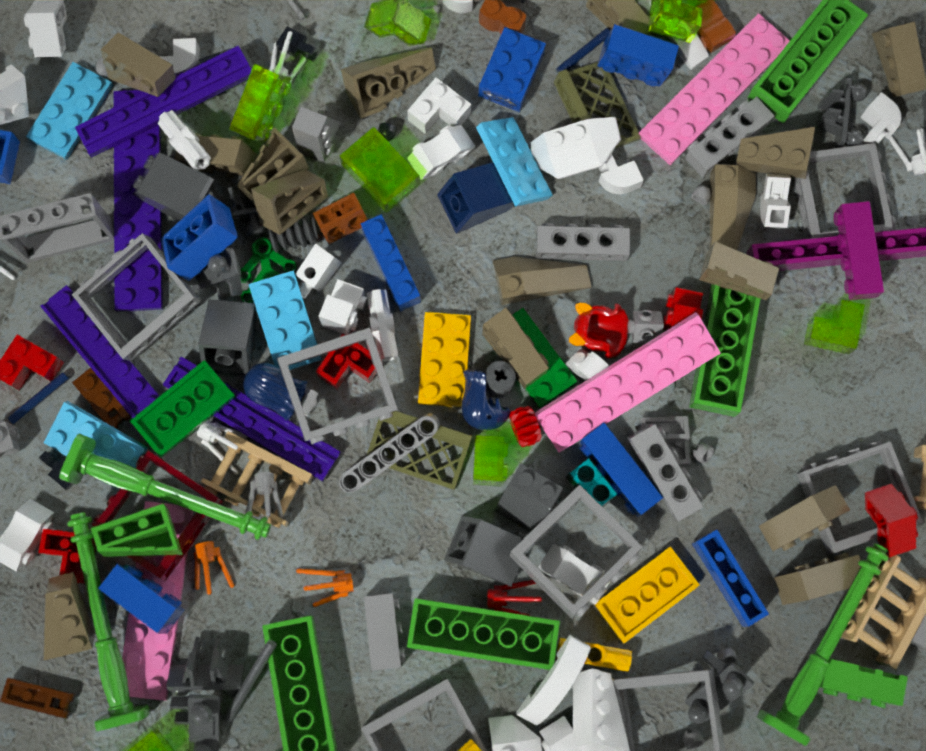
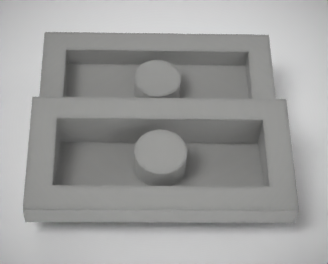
M688 416L646 417L640 419V430L651 423L657 427L660 425L667 436L664 439L668 447L672 446L679 456V459L676 460L680 467L690 466ZM653 444L650 447L649 453L652 457L659 455L660 446ZM667 464V465H664L663 467H671V465H670V464Z

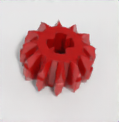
M522 406L510 412L509 419L512 430L521 447L535 445V443L541 440L542 435L539 423L530 406Z

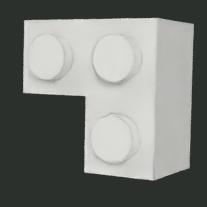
M35 0L24 15L25 26L30 31L28 38L29 47L33 49L34 57H62L65 52L66 44L63 25L67 20L64 0Z
M435 78L407 110L408 121L425 134L439 118L452 127L462 125L471 115V103L438 78Z
M337 279L332 295L326 296L319 314L322 327L345 335L350 334V331H355L359 318H356L359 309H364L367 301L364 289Z

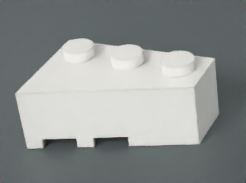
M13 65L6 67V71L0 74V125L29 117L25 75Z
M592 668L580 672L573 683V748L583 751H630L611 673Z

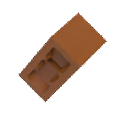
M355 193L313 213L328 244L361 229L360 223L368 220Z

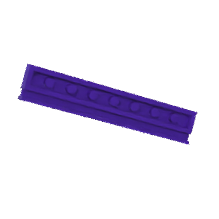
M238 45L176 76V79L159 97L144 92L75 126V129L89 156L92 158L158 125L159 116L162 113L172 110L178 115L254 77V73Z
M66 285L40 307L130 416L134 418L160 397L159 394L130 360L122 359L72 296L73 291Z
M181 356L177 365L174 366L164 381L163 386L168 389L171 388L197 365ZM224 382L236 397L213 416L324 482L341 452L323 441L311 444L310 440L305 441L300 427L288 420H284L282 416L267 407L251 401L245 394Z

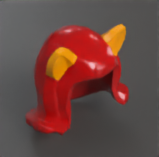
M576 303L575 309L579 315L575 319V333L570 336L569 343L574 346H585L594 351H605L606 358L617 357L624 349L628 339L629 319L625 310L617 303L615 304V309L603 305L591 306L587 303Z

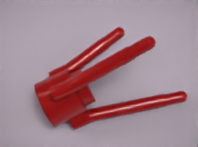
M534 580L513 583L512 586L494 585V589H488L487 607L494 608V611L530 616L529 614L502 606H507V601L541 602L542 597L507 596V592H503L536 584Z

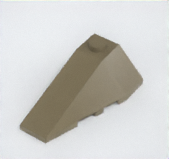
M428 47L360 62L341 69L345 90L358 116L364 118L381 112L387 107L386 104L394 98L398 99L403 95V91L411 85L419 83L436 70L432 48Z
M715 164L710 172V248L716 241L737 250L756 196V174L738 165Z
M516 256L492 261L501 305L591 288L587 265Z

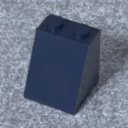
M493 162L454 173L437 194L456 234L503 214L514 206Z

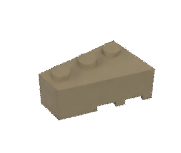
M275 127L270 132L271 136L267 143L260 148V154L254 163L250 164L237 185L244 199L253 208L256 206L252 188L298 171L309 169L304 156Z
M834 485L806 498L759 525V528L772 551L781 547L783 551H786L797 545L795 540L798 538L804 541L814 535L813 530L818 528L819 531H822L832 526L831 521L849 512L850 508L837 486Z
M847 552L834 556L835 561L830 562L829 558L814 562V567H810L808 563L795 567V572L774 577L782 605L806 601L850 588L861 568L858 565L860 556L849 557Z
M74 572L49 578L45 593L44 661L93 649L95 630Z

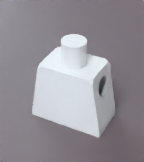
M317 244L314 245L296 272V276L301 279L299 288L304 299L312 288L320 292L342 264V262ZM316 272L315 276L311 279L312 274Z

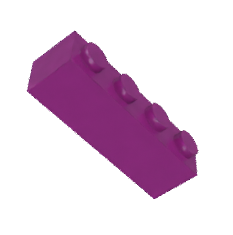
M870 201L841 204L834 213V224L838 226L839 231L837 245L842 250L840 264L846 276L844 281L845 293L848 294L849 300L877 298L884 293Z

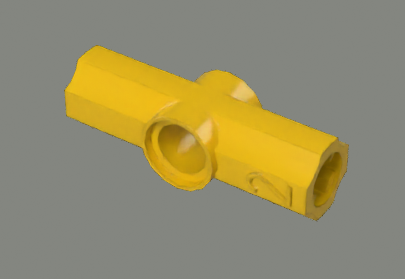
M559 638L557 652L566 641L565 638ZM584 642L591 648H597L600 652V658L597 661L592 662L587 656L584 664L629 672L632 660L631 650Z

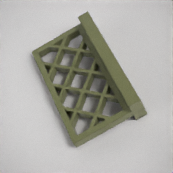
M598 62L569 72L567 69L558 72L554 85L572 123L591 119L592 113L602 118L614 117L609 115L611 108L614 107L622 113L621 119L616 118L619 131L621 126L629 129L632 134L628 138L620 135L621 141L614 149L640 140L641 136L638 134L639 132L610 72H606L603 68L598 67ZM600 68L604 75L603 80L591 76L592 71ZM579 76L586 79L583 87L574 84L572 77ZM588 81L600 86L598 93L585 89ZM603 87L612 92V100L600 95ZM583 94L595 99L592 107L583 103L581 99ZM598 100L609 105L607 113L595 108Z
M393 411V417L381 421L378 419L367 455L373 452L375 447L384 444L398 434L397 426L405 429L416 421L418 417ZM423 420L422 426L426 431L434 430L433 422ZM383 422L392 424L396 434L384 439L380 431ZM440 425L432 438L438 440L441 449L429 454L424 443H422L421 446L426 454L425 457L414 462L411 454L408 453L411 464L400 467L397 463H394L389 467L390 469L455 490L472 435ZM378 436H380L382 441L376 444ZM441 441H444V442H447V443H450V444L444 447ZM452 445L462 447L463 450L460 458L451 462L445 449ZM386 447L389 454L387 458H394L396 456L395 453L392 454L389 447ZM443 450L449 463L436 469L431 456ZM428 458L434 471L426 475L421 474L416 464ZM458 462L457 468L455 470L453 464ZM413 466L415 471L409 470L407 468ZM451 466L455 474L452 483L443 481L438 471ZM435 473L437 478L431 477L430 475Z

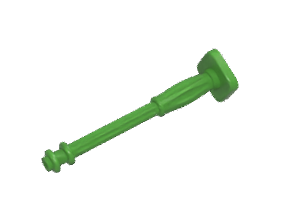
M80 433L74 438L60 472L59 478L72 484L80 483L83 475L89 474L121 489L140 493L143 496L148 494L238 527L241 534H245L247 531L254 533L256 540L261 539V537L266 538L271 528V524L267 523V517H262L260 520L253 518L251 511H248L246 514L237 512L155 481L152 475H147L127 464L97 456L94 453L96 441Z
M83 512L71 515V520L68 521L67 525L74 529L75 536L71 537V541L76 542L98 639L95 642V646L97 648L99 673L109 704V713L101 716L94 722L96 731H101L143 720L151 713L148 704L133 707L132 701L130 702L125 665L117 644V638L112 635L104 594L98 589L101 581L91 540L94 537L93 533L89 532L88 523L92 521V518L90 516L86 517V513Z
M876 543L872 547H866V552L869 554L865 561L860 560L858 562L861 568L817 650L814 654L811 653L808 660L794 679L781 710H778L776 715L773 716L761 709L756 716L806 747L810 737L797 730L800 725L799 720L813 701L826 670L830 666L828 660L874 575L881 574V570L878 568L880 563L889 559L886 555L888 550Z

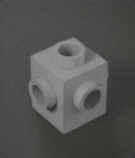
M633 311L632 320H628V334H632L633 343L646 344L663 333L664 323L661 311Z
M0 420V458L21 451L18 444L20 435L16 426Z

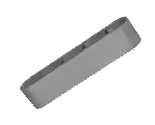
M431 413L421 416L354 464L340 477L339 485L341 489L348 493L357 491L427 441L440 427L438 417ZM423 420H431L434 424V430L426 431L422 426ZM407 433L412 434L415 438V443L412 445L406 444L403 440V435ZM386 447L392 448L395 451V458H387L384 454V449ZM367 461H371L376 465L375 472H370L366 469L365 463ZM347 475L355 476L357 485L348 484L346 480Z

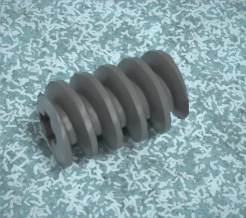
M314 217L311 219V224L307 222L306 218H303L302 225L295 222L293 227H289L280 235L269 229L271 244L276 253L279 252L280 245H282L285 251H288L289 244H291L295 250L298 248V242L301 243L303 248H306L308 240L314 246L318 239Z
M496 361L486 370V390L495 398L507 396L512 391L515 382V371L509 363Z

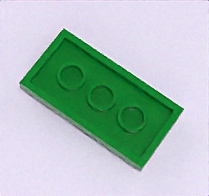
M522 307L512 316L518 322L524 334L528 335L532 340L538 354L542 353L549 363L547 365V373L525 389L536 406L541 409L578 381Z
M204 360L131 419L130 422L158 456L162 458L236 396Z

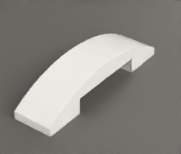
M639 0L637 2L645 14L658 24L673 44L679 45L677 54L690 70L709 57L693 28L668 0Z
M569 635L557 652L558 659L535 693L533 695L528 694L516 714L535 725H539L559 705L573 685L591 647Z

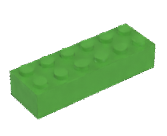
M822 0L754 85L747 98L752 101L755 97H758L775 116L774 118L784 124L860 28L868 14L849 0Z
M711 284L704 325L721 353L696 368L689 408L732 417L741 413L760 298Z
M414 598L407 648L551 670L555 660L560 621Z
M314 616L262 625L265 644L268 640H273L276 643V647L270 655L268 662L283 751H337Z

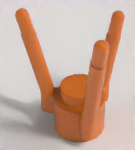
M214 541L196 544V552L194 553L195 590L199 589L200 564H203L207 594L210 595L212 593L208 563L214 562V557L217 558L229 586L233 588L235 585L221 556L220 547L215 548Z
M296 570L297 573L337 576L332 578L333 582L304 586L305 591L334 587V592H338L312 604L313 607L326 604L341 597H347L348 592L354 591L351 573H345V570Z

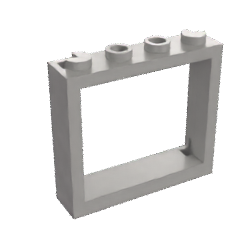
M875 143L811 152L809 163L865 156L879 225H874V231L894 230L895 220L889 210L890 197L886 193L884 186L886 178L884 172H881L880 167L881 154L877 150ZM808 170L806 179L793 177L805 239L838 236L839 231L820 233Z
M91 193L0 216L1 241L26 263L114 241L112 220ZM89 208L92 213L84 215L83 209ZM90 218L94 219L92 221H88L85 223L61 228L58 230L34 235L27 238L24 236ZM102 231H104L107 236L103 237ZM30 249L34 251L32 256H28V250Z
M143 233L136 239L132 238L124 250L117 251L108 264L97 268L94 276L80 283L81 287L72 294L122 359L130 361L201 301L184 278L167 268L164 253L151 237ZM149 249L185 294L132 340L126 343L92 301L91 297L145 250Z
M370 328L277 358L304 440H310L311 444L325 440L324 435L333 432L334 436L348 432L347 427L356 424L357 429L371 424L369 419L378 416L380 421L393 417L392 412L398 410ZM366 341L387 406L310 432L288 366Z
M881 440L868 444L869 449L861 451L860 448L847 451V457L839 459L838 455L824 459L825 464L817 466L816 462L802 467L803 472L797 474L804 495L808 498L816 494L810 477L880 454L892 485L897 491L903 493L905 501L909 506L915 508L918 514L916 525L923 523L891 441L882 444ZM829 527L819 531L827 554H833L877 539V528L836 542Z
M579 485L510 552V557L572 619L576 614L581 617L590 608L587 603L593 597L598 600L607 591L604 586L610 580L615 583L624 574L621 569L627 563L632 566L641 557L638 552L642 549V546ZM582 501L630 549L573 604L525 554L574 506Z
M713 669L614 679L613 684L630 751H635L627 689L705 681L715 751H725Z
M448 678L361 727L372 750L383 751L374 734L375 731L446 691L472 740L481 751H487Z

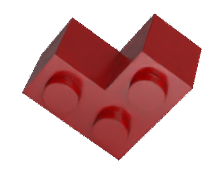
M676 287L672 294H668L666 307L669 310L663 318V329L667 331L694 313H697L702 320L703 309H700L703 293Z
M358 343L329 352L316 370V374L320 379L337 390L350 371L368 383L373 380L377 373L369 350Z
M17 334L0 359V380L20 391L32 371L51 382L60 371L64 362Z
M892 483L865 492V510L877 524V541L879 545L888 550L886 552L888 557L890 558L916 549V538L918 537L916 520H918V514L913 506L910 507L905 501L903 493L897 491Z
M43 529L38 553L61 556L62 562L59 575L74 572L77 583L85 584L77 544L71 541V537L75 536L74 532ZM91 538L92 544H93L94 553H95V552H96V543H95L94 538Z

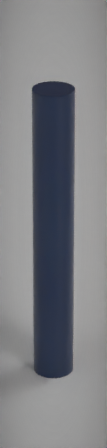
M605 28L556 68L557 72L569 70L605 41L610 30Z
M64 372L59 374L8 416V420L14 425L69 379Z

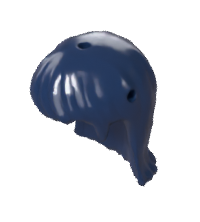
M269 363L254 365L244 378L243 387L246 396L251 401L276 411L284 420H289L295 411L280 368ZM292 377L301 403L308 382Z
M471 369L465 370L463 372L465 391L462 400L464 419L469 425L479 430H494L501 427L509 418L510 409L508 407L502 408L499 398L496 399V404L493 403L491 397L489 401L487 400L486 374L484 372Z

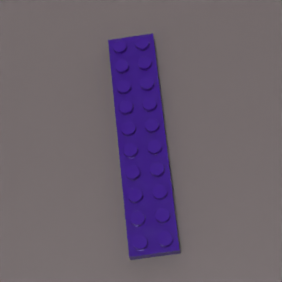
M140 90L113 91L114 107L144 92ZM159 124L114 146V254L119 250H124L132 238L136 239L142 233L151 237L162 251V212L132 195L135 190L132 187L133 183L139 175L142 176L146 168L143 166L150 155L153 156L159 152L161 153V128ZM147 249L114 277L116 312L163 310V266L151 251Z

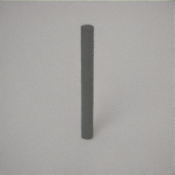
M273 640L267 641L241 685V689L238 690L223 716L226 722H232L275 649L276 643Z

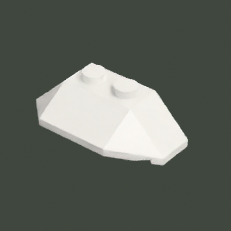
M616 117L586 119L544 132L529 144L538 167L557 179H562L602 167L616 145L621 141Z
M513 715L488 718L492 751H542L540 737Z

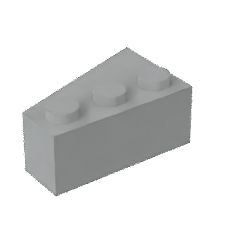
M301 107L292 126L299 152L324 162L326 156H330L333 151L334 143L332 142L341 122Z

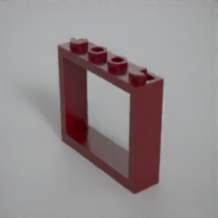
M148 451L146 455L143 454L137 460V467L135 469L146 474L151 466L155 464L206 498V500L221 505L222 501L217 496L152 452ZM120 489L117 494H113L107 502V508L102 514L100 513L95 517L92 526L96 527L111 522L132 494V491ZM198 512L195 513L178 537L183 555H165L158 567L142 556L128 557L166 582L211 517Z

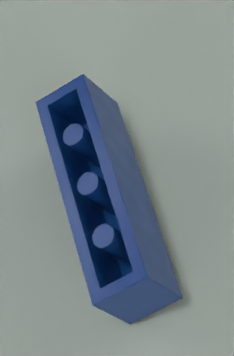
M382 214L360 223L362 233L399 311L401 312L421 303L420 294Z
M605 423L601 424L580 441L582 453L586 458L591 457L596 463L595 467L603 477L606 476L610 481L611 487L617 493L616 496L621 495L626 502L624 506L631 515L635 514L639 517L663 499Z
M714 530L692 543L742 627H749L769 615L718 530Z

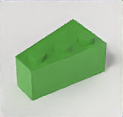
M164 503L91 528L97 550L104 557L183 555L169 510Z
M834 659L828 660L830 666L827 668L820 688H824V694L838 697V692L847 694V699L862 702V698L871 700L870 705L885 708L886 704L903 706L908 676L894 675L882 670H874Z

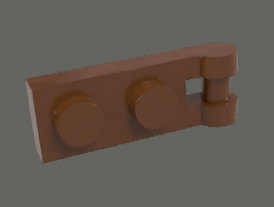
M91 368L72 382L105 423L118 429V425L121 422L131 418L130 414ZM116 409L118 413L111 418L109 414Z
M8 677L0 702L68 719L70 714L68 708L70 702L74 700L75 694ZM54 698L61 699L58 708L52 706Z

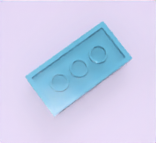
M72 62L26 135V138L68 160L80 140L75 126L94 118L112 89V82Z
M514 117L481 122L476 127L515 207L548 200L552 196L548 184Z
M294 270L248 284L276 367L280 368L277 358L318 345ZM320 355L288 366L289 370L320 361L322 357Z
M69 401L63 403L44 441L46 445L67 456L74 438L80 433L96 441L95 455L119 461L133 468L137 467V460L148 449L147 446Z

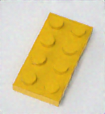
M425 312L418 405L462 408L465 391L463 372L467 370L471 315Z
M670 546L602 597L595 607L624 644L700 585Z

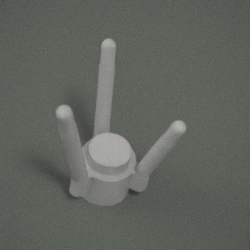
M256 473L255 481L250 482V494L245 514L252 510L257 490L258 494L264 495L266 516L270 517L271 515L270 494L273 493L278 516L282 518L283 512L277 490V481H274V473Z

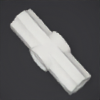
M174 111L162 113L159 116L158 124L170 138L168 140L179 154L185 157L193 169L197 171L204 170L209 165L211 157L199 143V138L181 121Z
M381 289L372 290L367 293L372 335L375 337L376 347L382 361H392L398 358V350L394 336L396 334L392 313L390 314L387 291Z

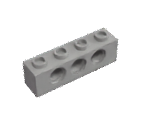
M755 97L752 101L748 99L738 107L739 111L734 115L729 113L721 121L722 125L718 128L713 126L705 133L703 140L700 142L696 140L687 148L689 151L685 159L702 178L712 171L715 164L720 165L739 150L741 139L755 137L770 125L775 116L758 97ZM740 120H747L750 125H744ZM723 133L731 134L733 139L726 138ZM712 146L716 152H709L706 147Z
M544 223L542 226L537 227L536 259L627 261L630 256V228H624L622 225L602 228L597 224L578 227L577 224L555 226L553 223ZM562 237L566 243L558 245L554 242V238ZM581 237L585 238L588 241V244L580 245L577 242V239ZM602 238H607V239H609L610 242H611V245H609V246H604V245H602V244L600 243V239H602Z
M651 423L627 437L675 520L680 521L703 507L700 503L703 500L701 494L696 487L692 489L688 480L691 477L685 467L680 468L676 460L679 459V456L672 446L668 447L664 439L667 436L660 425L657 427ZM653 444H658L661 449L660 453L652 457L649 449ZM670 464L672 467L671 475L663 477L661 473L662 467ZM678 485H682L684 488V493L681 497H675L673 494L674 488Z

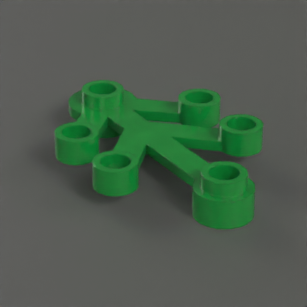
M259 238L252 244V257L241 268V274L244 272L248 273V277L246 279L241 278V282L248 283L251 281V272L259 262H261L262 270L252 283L280 275L271 268L270 260L282 266L285 273L290 272L286 270L288 264L294 265L291 271L294 270L295 273L297 266L293 260H287L276 253L270 239ZM263 246L267 247V251L265 253L259 252L260 248ZM250 288L243 291L241 295L242 302L254 303L253 297L250 301L244 300L245 295L251 294Z

